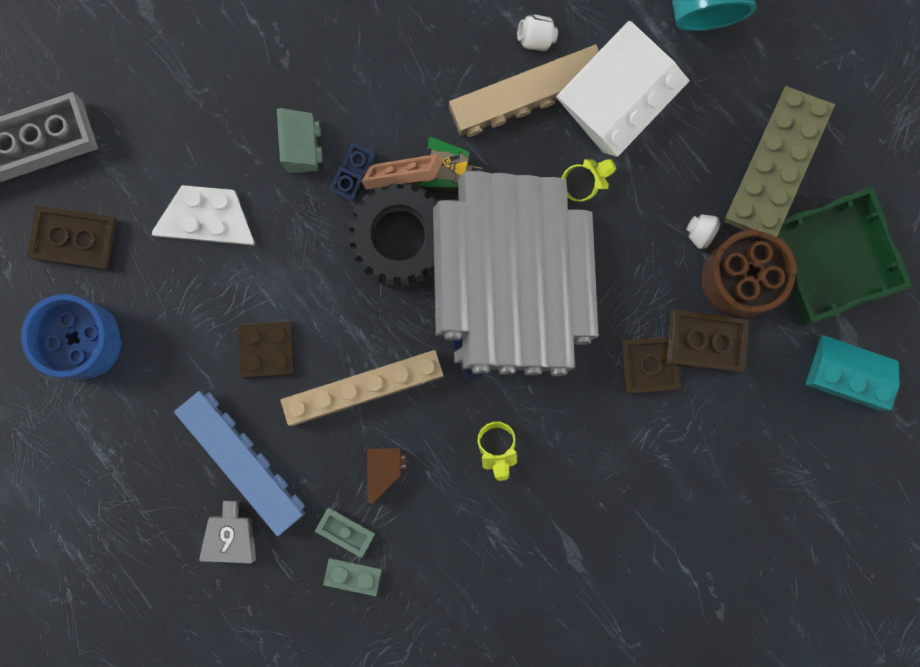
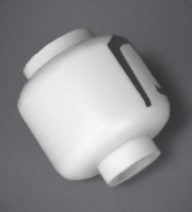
M530 14L519 23L517 37L526 49L546 51L551 46V43H555L557 40L558 29L554 27L553 20L550 17Z

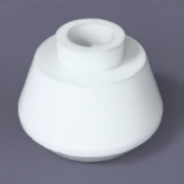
M703 214L699 218L695 216L692 218L686 230L690 232L688 237L697 248L704 249L710 245L720 227L719 218Z

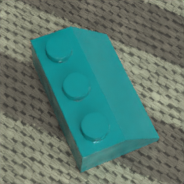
M821 335L805 385L878 411H891L900 385L899 361Z

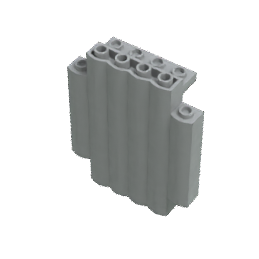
M465 171L458 178L459 201H439L433 207L436 335H445L447 340H463V347L455 352V363H463V369H472L473 373L482 374L488 373L489 370H499V374L516 373L515 370L525 371L526 375H539L541 371H550L552 376L567 375V371L575 368L574 344H590L591 340L599 337L592 212L568 210L566 179Z

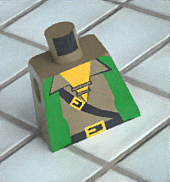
M429 137L425 156L439 154L443 163L435 178L427 182L420 181L419 188L421 187L427 192L458 193V178L465 171L482 172L483 168L468 165V151Z

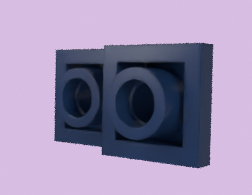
M352 142L329 190L354 201L363 185L362 180L369 167L373 164L377 152Z

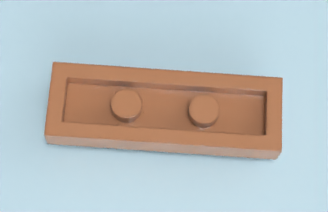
M439 154L374 164L369 167L362 183L366 189H372L380 186L385 188L392 183L404 185L405 183L418 181L427 182L435 178L443 162Z

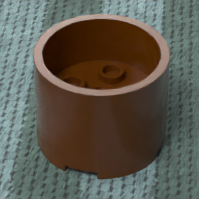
M758 230L742 231L729 238L708 256L702 270L703 291L711 305L719 312L734 318L754 317L780 305L790 295L789 293L797 274L795 258L787 244L779 237L776 238L771 234ZM754 269L756 274L748 277L746 272Z

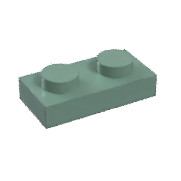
M330 507L327 508L315 530L316 533L361 558L376 534Z
M329 558L323 585L376 596L382 568Z

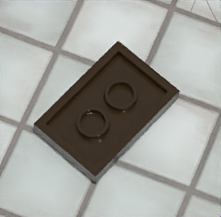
M36 206L27 258L108 270L117 218Z
M676 309L671 310L667 364L744 373L746 369L749 319Z

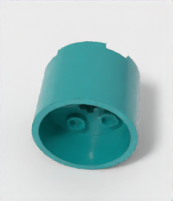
M672 0L676 26L679 29L688 31L724 27L739 22L756 11L755 0Z

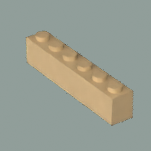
M597 45L449 101V109L460 136L467 134V137H472L481 133L482 128L489 125L492 128L498 127L506 123V119L516 116V118H521L528 115L533 108L540 106L543 109L555 103L554 100L557 99L556 96L599 52Z
M433 350L280 400L288 425L294 426L434 381L444 376L436 351Z

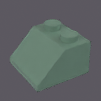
M283 108L277 109L280 162L287 173L319 171L318 163H323L322 148L317 147L316 138L321 137L320 122L315 121L312 113Z

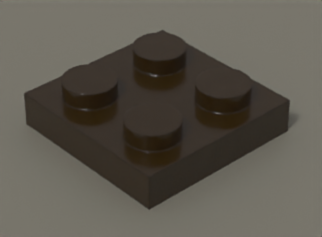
M291 321L238 324L241 378L295 375Z
M669 337L621 341L625 394L680 390L678 365L667 364Z

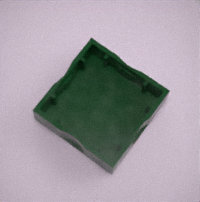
M873 187L837 199L824 207L807 210L785 218L777 238L779 237L787 244L795 258L797 274L795 275V281L790 293L803 326L912 287L899 251L890 238L887 221Z

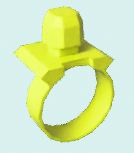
M585 159L583 165L569 167L564 172L562 179H566L568 173L573 168L583 166L590 169L594 174L595 187L592 194L585 199L578 200L572 197L568 191L567 198L573 201H586L591 199L598 189H608V182L605 177H609L617 169L612 159L604 160L598 164L592 159Z
M492 422L486 424L478 434V447L483 454V468L487 470L493 469L497 481H503L509 478V466H514L517 463V452L514 451L515 434L507 424ZM493 428H502L512 435L514 441L511 448L505 454L496 456L486 452L481 447L480 439L483 434Z

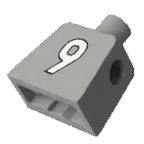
M223 501L222 516L209 517L200 561L253 563L256 561L252 519L250 517H239V501Z

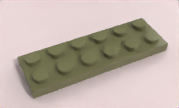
M785 86L725 217V223L745 231H762L777 238L835 104Z

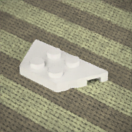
M182 185L152 231L154 237L255 245L238 196L234 190Z

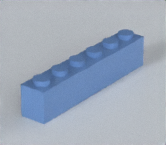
M198 391L175 410L174 413L277 536L281 535L306 514L303 511L305 505L297 495L291 496L285 489L288 485L279 474L275 476L268 469L270 466L268 460L261 453L257 455L252 450L253 443L244 433L240 435L234 428L236 422L228 413H221L217 408L219 405L217 399L210 392L205 394V392Z

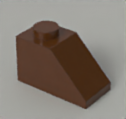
M401 448L367 449L368 503H374L401 476V470H406V454H401Z

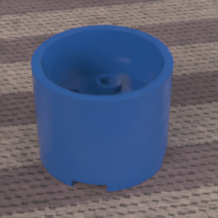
M67 294L54 295L37 303L26 316L21 331L24 353L36 369L50 376L73 380L91 379L108 371L119 356L122 340H120L117 320L107 309L96 303ZM75 335L80 339L79 344L73 339Z

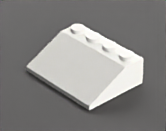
M628 21L556 97L603 153L618 157L680 92L689 80L664 51L636 25Z

